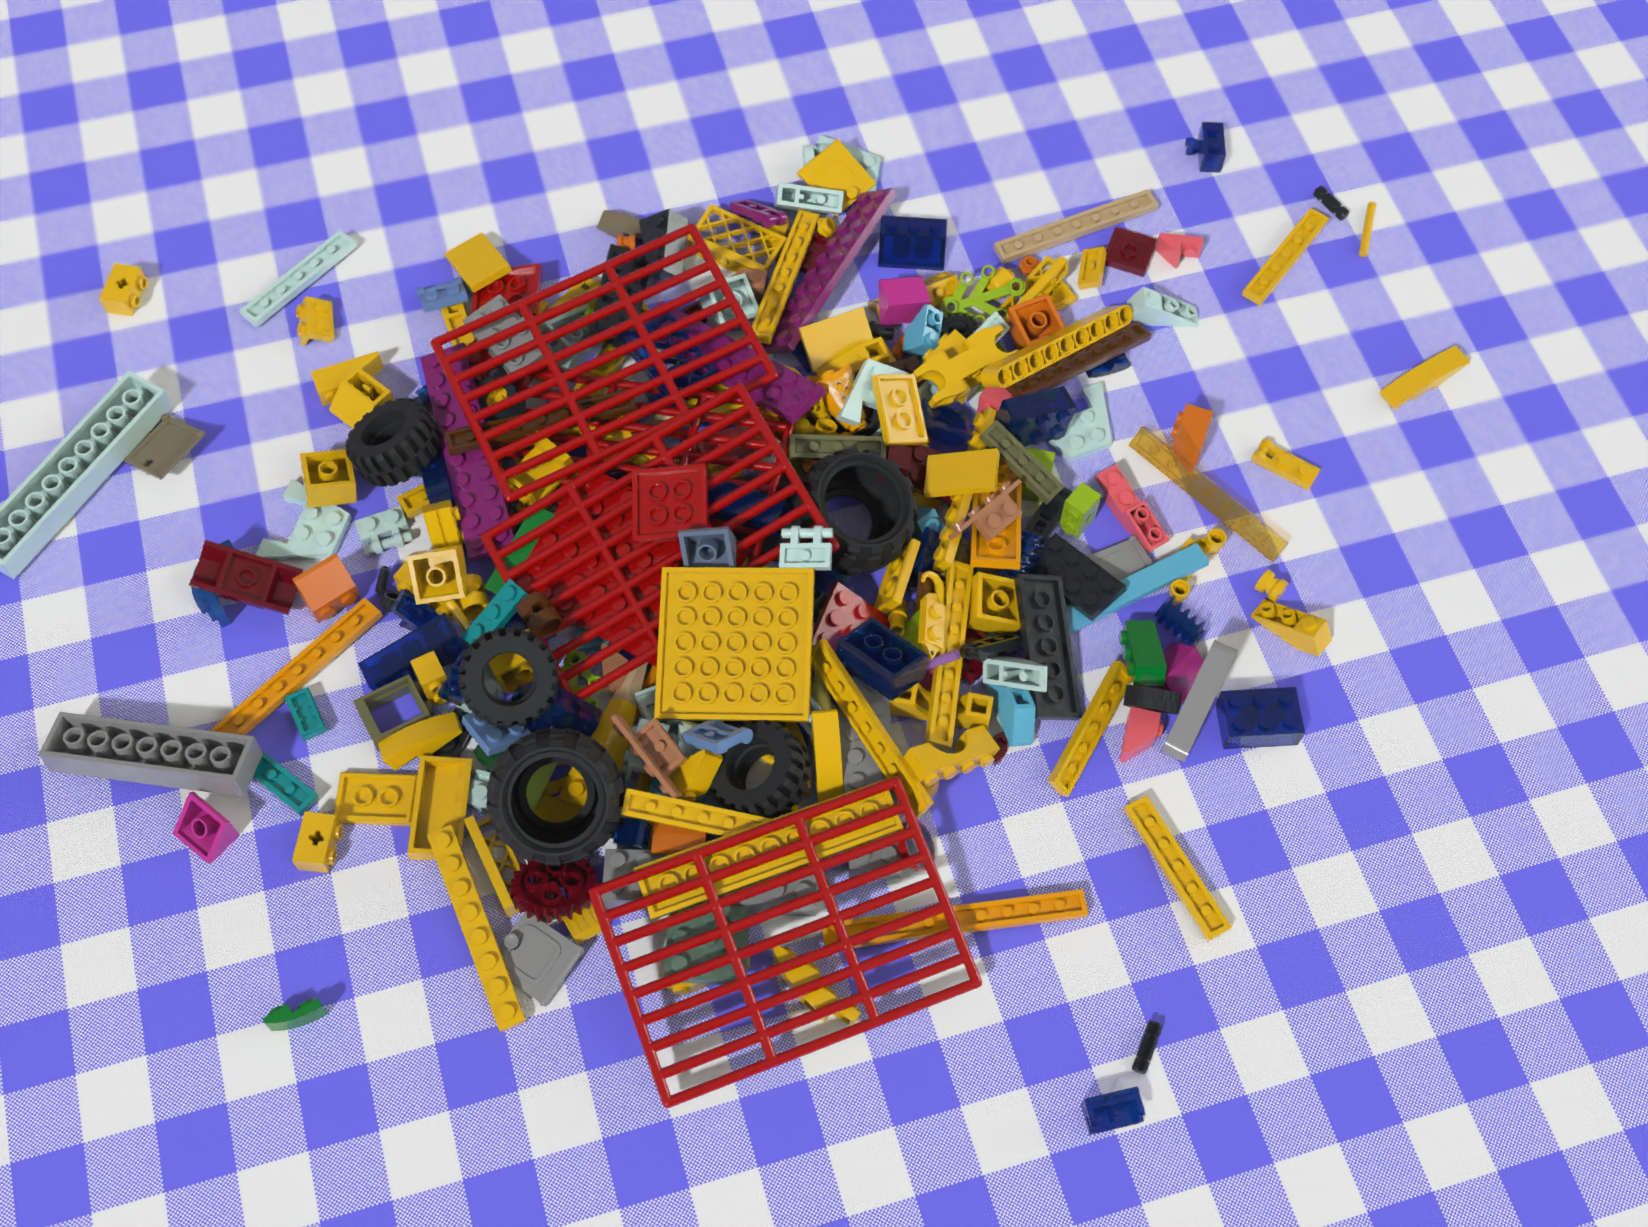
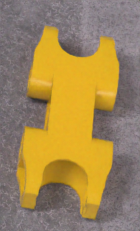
M1002 325L983 328L962 343L966 351L951 359L944 350L929 357L924 364L912 373L915 374L916 382L930 380L937 385L939 392L928 402L931 408L948 405L962 398L971 390L967 381L980 375L985 367L1019 351L1016 349L1007 353L996 347L995 340L1005 331Z

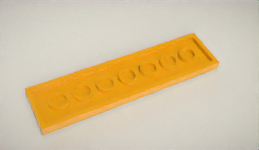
M1008 430L1022 444V430ZM1000 458L997 491L973 493L972 510L978 505L981 509L985 507L983 501L993 493L996 496L1001 494L998 489L1006 482L1010 481L1013 484L1016 480L1020 479ZM1022 483L1008 493L1020 510ZM1021 515L989 542L972 523L970 567L1020 570Z

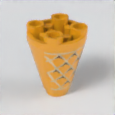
M850 364L844 365L836 372L833 369L826 371L821 375L822 380L816 382L824 387L826 394L822 399L825 409L836 420L856 379ZM863 405L858 425L854 426L837 420L846 430H850L851 434L859 432L868 425Z

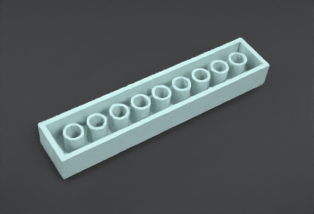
M128 370L0 506V572L14 580L162 419V416L167 414L173 405L164 389Z

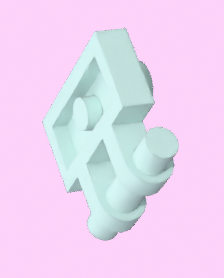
M401 506L354 521L362 544L372 542V544L363 546L366 555L372 553L377 555L383 553L384 549L396 545L398 548L404 546V543L413 540L410 531L400 534V532L409 530ZM393 535V537L379 541V539Z
M815 525L814 528H801L800 526L782 528V539H791L790 543H780L779 568L831 570L832 544L822 543L823 538H833V528H823L822 525ZM801 538H813V543H800Z

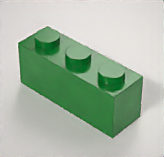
M1125 621L1124 630L1119 632V643L1124 645L1123 659L1127 660V675L1132 677L1133 685L1164 686L1167 665L1155 621Z

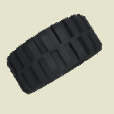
M397 398L395 401L389 400L384 405L376 406L373 408V411L363 415V418L356 422L354 429L350 430L348 434V439H346V455L365 481L372 485L387 487V485L395 486L399 482L404 483L408 481L410 477L420 474L423 468H427L430 465V461L437 456V450H440L442 432L438 428L439 426L423 404L411 398Z
M515 627L498 628L484 633L478 639L476 638L465 651L459 666L458 682L460 693L466 706L480 720H485L493 726H504V728H512V726L516 725L524 726L527 725V722L535 721L541 717L540 714L545 710L547 711L551 706L550 703L556 696L557 684L559 683L558 666L550 649L535 634ZM503 653H514L522 656L528 661L533 671L531 688L523 697L514 701H502L493 697L484 684V671L487 664L494 657Z
M752 720L745 722V726L741 724L736 726L737 728L745 727L751 729L753 738L749 744L739 743L729 748L727 752L720 754L723 761L710 785L715 799L728 810L770 819L790 813L792 811L791 808L801 802L802 799L800 797L802 793H806L809 787L807 780L811 779L812 771L808 768L811 766V759L807 755L806 747L786 728L774 721L758 720L756 722ZM774 754V766L768 778L761 785L746 790V776L754 762L765 755Z

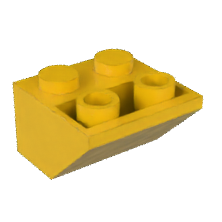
M357 367L341 381L329 410L333 415L354 429V425L363 418V415L367 412L370 413L378 405H384L389 400L394 401V398L388 388L360 367Z

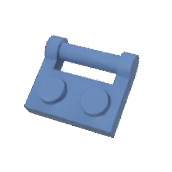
M460 277L454 278V281L426 289L423 287L417 288L425 313L469 301Z
M707 720L683 732L684 742L697 748L709 750L714 754L725 753L729 748L739 743L749 744L753 738L751 729L745 727L737 728L725 724L721 720Z

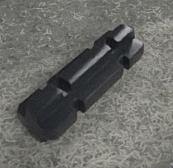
M1319 186L1314 190V197L1319 201L1322 200L1321 203L1332 214L1336 213L1335 216L1340 221L1348 217L1349 210L1345 206L1341 207L1342 203L1331 193H1327L1328 190L1324 186Z
M1155 1021L1147 1023L1144 1031L1146 1034L1142 1037L1136 1054L1137 1057L1132 1065V1070L1139 1074H1145L1150 1064L1148 1061L1153 1056L1158 1041L1157 1038L1162 1030L1160 1023Z

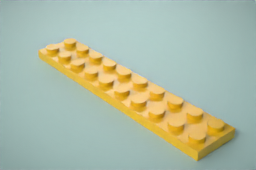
M870 785L855 789L853 791L841 794L839 796L824 800L822 802L807 806L805 808L793 811L791 813L776 817L774 819L759 823L757 825L745 828L743 830L728 834L726 836L711 840L709 842L697 845L695 847L635 867L634 871L670 859L672 857L681 855L683 853L692 851L694 849L703 847L705 845L714 843L716 841L725 839L727 837L736 835L738 833L747 831L749 829L758 827L760 825L769 823L771 821L780 819L782 817L791 815L793 813L802 811L804 809L813 807L815 805L824 803L826 801L835 799L837 797L846 795L848 793L857 791L859 789L868 787ZM888 790L808 819L805 823L811 836L895 804ZM899 815L817 844L814 847L819 860L899 832L904 828ZM795 825L704 857L710 873L800 840ZM801 850L719 880L713 884L719 897L808 865L809 861L805 851ZM693 861L638 881L644 897L699 877ZM703 887L651 905L647 907L652 921L708 901Z

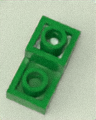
M315 998L314 1000L310 999L301 1003L296 1011H293L288 1004L277 1006L269 1011L268 1016L262 1020L271 1031H282L307 1025L328 1013L319 999Z

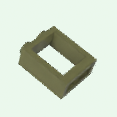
M409 674L353 700L378 752L380 751L379 742L397 731L431 718V715L435 714L428 700L423 702L421 698L424 691L419 681L413 682ZM411 693L421 715L381 734L370 712Z

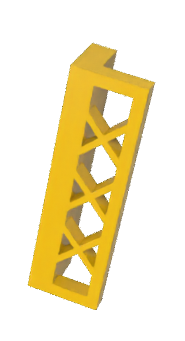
M1047 255L1024 280L1026 291L1020 296L1022 298L1017 304L1049 294L1068 273V260L1060 256L1055 261ZM1049 264L1051 267L1043 274L1042 270ZM1031 282H1036L1028 291V285ZM1019 285L1015 289V291H1018L1021 288V285ZM1011 295L999 307L1007 311L1003 319L1008 325L1007 309L1010 305L1014 306V300L1018 298Z
M947 271L923 280L932 307L940 305L945 298L953 296L959 285L957 274ZM876 298L867 303L870 309L876 311L879 321V298Z
M473 815L463 819L507 918L519 913V905L514 906L511 899V882L504 881L501 877L505 867L520 871L512 849L497 840L496 832L492 839L482 836L480 828L492 823L489 816L477 822ZM495 845L506 849L503 861L492 858L491 853Z

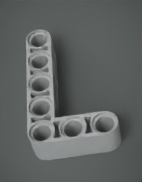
M1217 640L1213 641L1161 752L1185 762L1236 657L1237 649Z

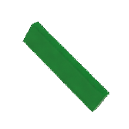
M542 509L524 520L512 541L554 517V514L546 509ZM539 538L503 558L508 570L528 558ZM495 568L484 587L494 594H497L505 585L497 568Z

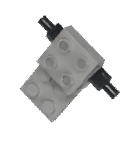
M499 294L462 321L465 325L509 304ZM515 312L471 333L480 341L524 321V318H520ZM561 323V324H560L558 327H556L555 329L564 326V324ZM528 329L485 348V350L493 358L534 338ZM546 329L542 332V334L544 335L548 332H551V330ZM557 339L548 343L552 354V347L559 343ZM539 348L534 349L488 370L489 376L479 382L478 385L487 384L544 357Z

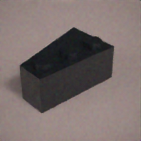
M669 208L639 220L643 245L688 225V218ZM687 236L645 254L646 266L685 249ZM684 260L648 276L662 282L682 273Z

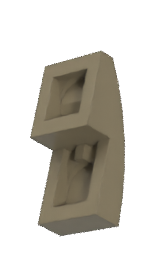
M603 211L596 229L614 238L617 237V234H623L624 236L636 234V243H639L641 240L639 224L641 219L617 211Z

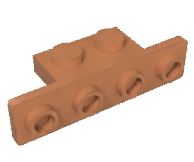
M1020 479L1016 480L1013 484L1010 481L1006 482L998 489L1001 494L996 496L993 493L983 501L985 507L981 509L978 505L967 514L970 518L968 521L962 518L952 527L954 532L948 538L950 540L954 539L973 523L988 542L1023 513L1008 495V493L1022 483Z
M613 714L610 717L615 723L612 725L613 729L619 736L626 737L630 743L628 745L630 751L637 758L640 756L646 763L643 767L647 773L653 778L657 777L661 783L659 786L661 791L667 797L681 799L683 794L669 778V775L688 758L660 722L653 718L635 734L622 716Z

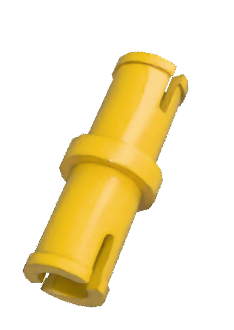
M903 599L902 603L891 610L888 615L889 631H891L890 635L893 637H901L905 633L908 614L906 612V601Z

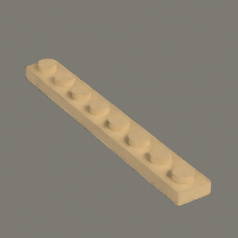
M1149 189L995 242L993 249L1001 263L1006 264L1156 211L1159 204Z

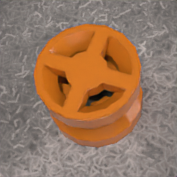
M617 234V246H622L628 250L635 249L636 234H630L629 236Z

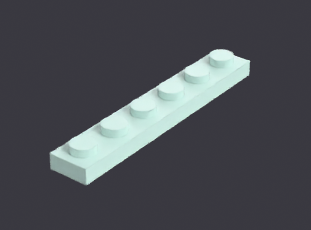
M339 230L240 309L241 316L257 328L357 247L355 241Z

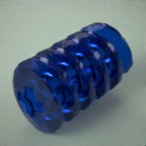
M1021 530V536L1024 539H1021L1020 570L1003 569L1007 573H1003V575L1014 579V576L1017 574H1032L1028 568L1037 567L1032 559H1041V556L1036 551L1037 549H1046L1041 544V541H1047L1046 539L1028 530Z
M1170 597L1160 606L1154 618L1158 616L1157 622L1159 624L1165 623L1164 628L1167 631L1173 629V636L1176 637L1181 634L1179 640L1182 643L1188 641L1187 645L1196 646L1209 630L1203 629L1206 622L1202 621L1197 624L1198 615L1196 614L1189 618L1188 615L1191 609L1188 608L1182 612L1183 603L1180 602L1177 605H1173L1176 597Z

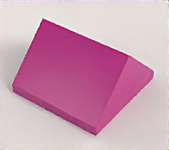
M922 276L878 280L879 321L882 325L911 323L923 306L926 304L930 305L931 303Z
M1171 643L1163 651L1167 665L1164 686L1153 687L1182 694V704L1186 700L1204 661L1195 646Z
M194 791L189 792L172 833L208 864L213 863L240 836L229 820Z

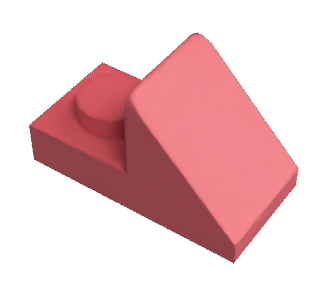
M1159 233L1155 250L1177 269L1180 256L1199 258L1203 246V237Z

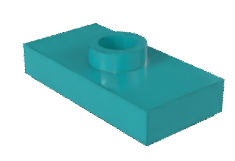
M309 687L284 697L303 741L328 731Z

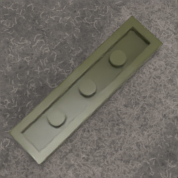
M998 420L993 422L979 436V439L988 448H998L1000 459L1046 505L1065 487Z
M789 435V460L819 461L827 455L833 456L837 451L857 448L859 452L866 449L880 452V457L886 459V446H884L883 436Z

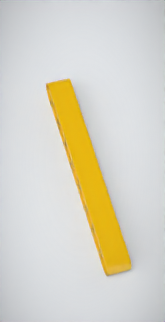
M1128 305L1107 306L985 367L981 372V383L986 388L1009 387L1127 326L1133 318L1132 309Z

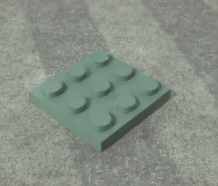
M699 903V904H697V905H694V906L685 908V909H683V910L674 912V913H672V914H669L668 917L671 916V915L677 914V913H679V912L685 911V910H687V909L696 907V906H698V905L704 904V903ZM730 905L722 908L728 923L750 915V906ZM711 912L668 928L666 946L717 928L713 913ZM749 928L732 934L737 949L748 946ZM722 938L666 958L664 977L726 954L727 951ZM748 957L742 959V963L745 968L746 974ZM729 964L682 983L723 985L736 980L732 965Z

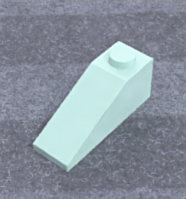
M779 182L775 192L774 209L798 212L800 209L813 213L841 214L844 191Z
M1002 655L988 657L983 662V683L1047 692L1048 666L1017 657Z

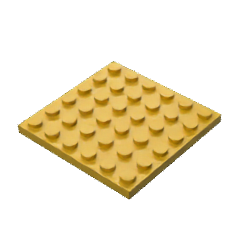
M662 567L654 718L657 720L809 722L814 568Z

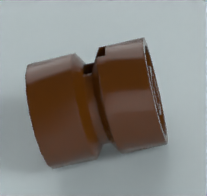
M542 591L529 594L516 607L520 617L525 623H528L527 626L530 631L539 639L550 636L562 625L563 619L556 609L551 607L550 601Z

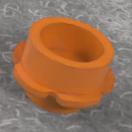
M1025 256L1019 261L1021 273L1028 276L1040 264V261L1033 256Z

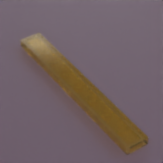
M1145 426L1139 429L1129 443V446L1272 562L1276 561L1289 544L1286 539Z

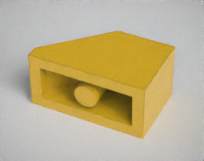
M703 749L687 757L688 760L669 775V778L683 794L681 800L694 802L697 797L707 793L723 761L722 755Z

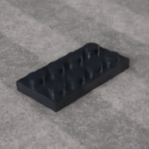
M1056 533L1021 562L1022 568L1030 574L1061 576L1065 601L1091 621L1126 592L1125 584Z

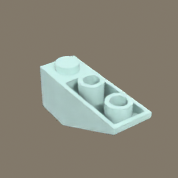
M1144 286L1127 300V305L1131 307L1133 312L1132 320L1143 325L1199 326L1197 307Z

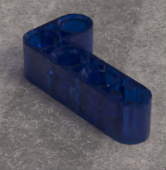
M441 446L440 450H437L435 459L430 461V465L427 468L421 470L424 488L430 504L451 500L452 506H456Z

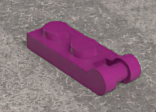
M748 199L730 202V211L738 213L739 217L752 218L753 222L762 223L765 228L786 224V214L777 209Z

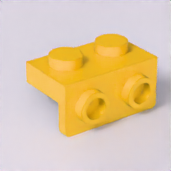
M305 296L302 303L298 304L296 308V317L299 318L297 335L300 336V345H306L309 339L332 343L335 338L332 301Z

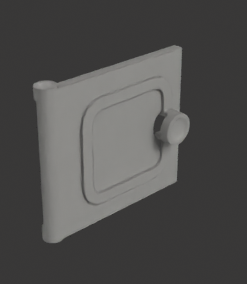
M1136 535L1131 536L1129 540L1087 556L1119 581L1154 564Z
M526 911L499 947L513 984L536 999L541 1006L545 1007L585 951L583 946L576 945L544 922H537L535 916L527 918ZM519 940H520V941H521V942H520V946H519L517 949L513 950L514 948H516V947L518 946Z

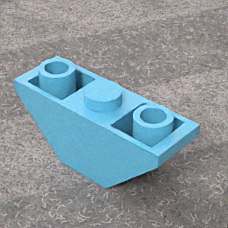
M985 683L989 695L994 697L993 706L1009 746L1031 745L1034 739L1036 706L1029 690Z

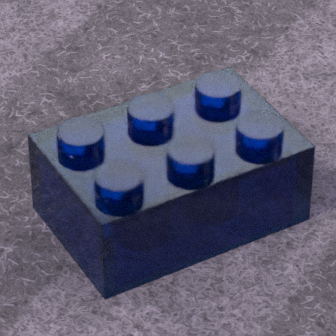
M1062 386L1002 400L995 421L998 420L1024 447L1038 445L1045 441L1059 440L1064 437L1077 406L1066 388Z
M873 617L839 638L836 651L837 657L846 670L890 701L896 699L926 676L929 655Z
M1296 687L1221 691L1215 703L1223 749L1298 745L1305 734Z

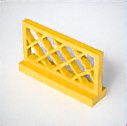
M710 204L696 225L699 232L709 229L711 236L703 239L718 266L734 273L744 268L767 270L768 272L787 240L785 236ZM712 213L721 216L722 220L710 223L709 218ZM737 223L741 228L729 231L727 225ZM725 227V233L714 235L712 228ZM755 231L759 233L760 237L748 240L746 233ZM690 234L686 238V248L695 244ZM744 235L745 241L733 244L731 237ZM728 238L730 245L720 246L716 241ZM775 239L779 243L775 247L767 248L766 241ZM763 243V250L752 252L750 245ZM748 247V254L740 255L736 253L735 249ZM700 252L695 254L696 256L703 258ZM767 255L768 260L765 265L755 261L756 257Z

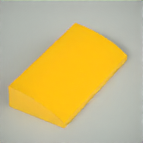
M420 755L407 851L409 860H436L427 834L451 824L454 826L461 847L463 846L465 829L463 819H466L473 759Z

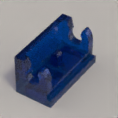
M1138 1086L1086 1098L1081 1104L1089 1136L1144 1122L1145 1110Z

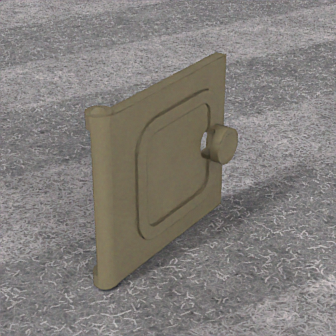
M164 414L162 422L123 461L145 472L147 475L162 480L205 437V431L168 414Z

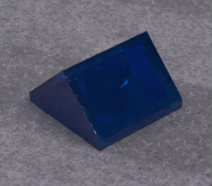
M922 399L921 407L928 438L952 447H957L972 439L973 435L964 413L946 406L931 408L928 404L930 400Z

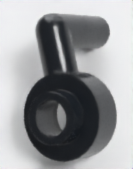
M381 566L375 592L381 597L380 604L384 606L383 608L386 611L398 612V610L404 609L406 597L401 593L386 589L390 568Z

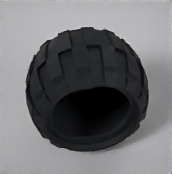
M857 448L837 451L833 456L827 455L814 463L801 479L829 528H833V534L840 545L839 549L832 553L831 570L827 571L834 569L842 575L856 576L862 572L868 574L883 569L901 554L914 534V523L918 516L917 499L913 498L914 486L909 476L904 477L900 472L901 466L892 459L888 461L880 457V452L870 449L859 452ZM797 492L794 493L791 510L803 504ZM838 496H849L859 500L865 505L871 515L872 530L867 540H859L840 531L831 521L825 503ZM809 512L792 522V526H800L801 528H809L815 524ZM810 538L803 543H813V538Z
M546 728L536 730L519 738L499 757L490 773L487 785L486 806L489 819H491L496 834L504 845H508L518 856L530 862L532 860L544 863L546 866H561L564 863L579 862L590 857L593 852L603 847L611 838L621 819L624 787L616 762L607 752L606 748L598 741L576 730ZM547 764H567L575 768L584 778L587 787L586 802L582 810L570 820L564 822L545 821L538 817L528 804L526 796L528 782L535 771Z

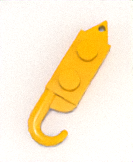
M926 571L921 576V582H925L926 578H930L934 582L935 592L926 594L920 600L918 643L922 645L927 661H930L944 646L946 606L944 605L945 588L942 579L935 572Z

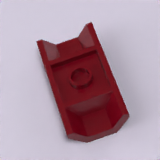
M921 445L887 446L886 460L892 459L900 465V472L904 477L909 476L914 486V492L924 495L928 455L945 453ZM951 496L932 497L952 504Z
M205 540L199 562L189 582V586L253 607L266 608L288 615L297 593V588L292 579L303 573V569Z

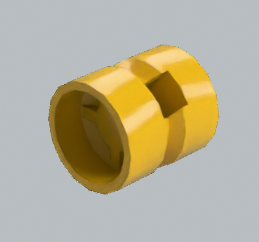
M477 574L466 575V597L459 598L456 602L468 620L476 619L490 603L485 593L486 589L484 588L483 579Z

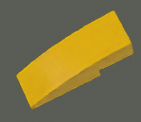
M451 712L407 726L379 742L378 746L383 762L394 770H398L416 756L419 759L420 755L430 756L461 734L463 730L457 714Z

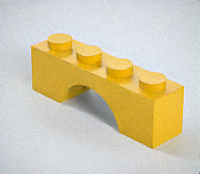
M894 678L889 699L890 714L927 721L931 692L925 690L918 682ZM971 692L959 696L955 726L971 729L984 725L988 730L994 697Z
M981 725L965 730L954 744L956 753L940 751L928 742L909 748L903 757L921 784L929 787L938 780H949L958 773L963 772L967 774L976 767L981 766L985 768L995 760L994 756L1000 748L985 726Z

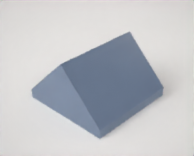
M729 527L678 530L684 567L736 568V537Z

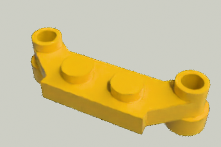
M1214 528L1208 532L1207 537L1195 540L1188 538L1179 551L1197 543L1206 556L1208 554L1215 555L1224 547L1227 535L1223 530ZM1194 573L1175 580L1172 584L1168 585L1169 602L1172 605L1179 606L1188 597L1190 592L1188 581Z

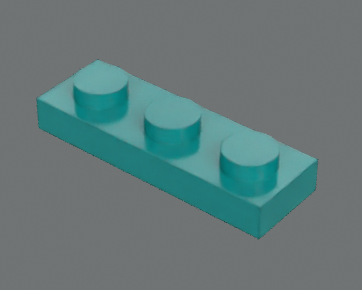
M509 579L461 637L471 645L476 638L478 639L484 633L504 627L517 612L516 607L519 602L529 594Z
M262 750L263 754L253 779L302 817L304 812H307L319 799L318 794Z

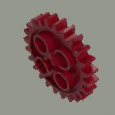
M588 859L564 863L561 866H546L544 863L531 860V862L528 861V865L520 863V871H514V878L511 879V896L514 900V905H519L520 913L526 911L527 918L536 915L537 922L546 917L549 924L553 918H557L558 922L562 923L563 916H567L568 919L572 920V913L575 912L582 915V907L590 908L589 888L598 885L594 866H589Z

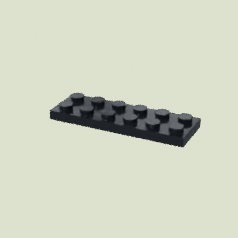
M611 243L605 262L630 250ZM645 255L614 268L618 277L620 278L645 267ZM606 272L602 273L599 287L611 282ZM649 276L624 286L627 294L631 296L646 289ZM616 291L597 298L593 312L620 301ZM643 301L634 304L638 314H641ZM623 309L590 324L587 336L591 337L630 319L626 310ZM634 327L603 342L620 347L635 340L637 331Z
M1017 574L1014 576L1025 659L1048 666L1047 692L1029 690L1036 706L1035 720H1079L1082 718L1062 577Z

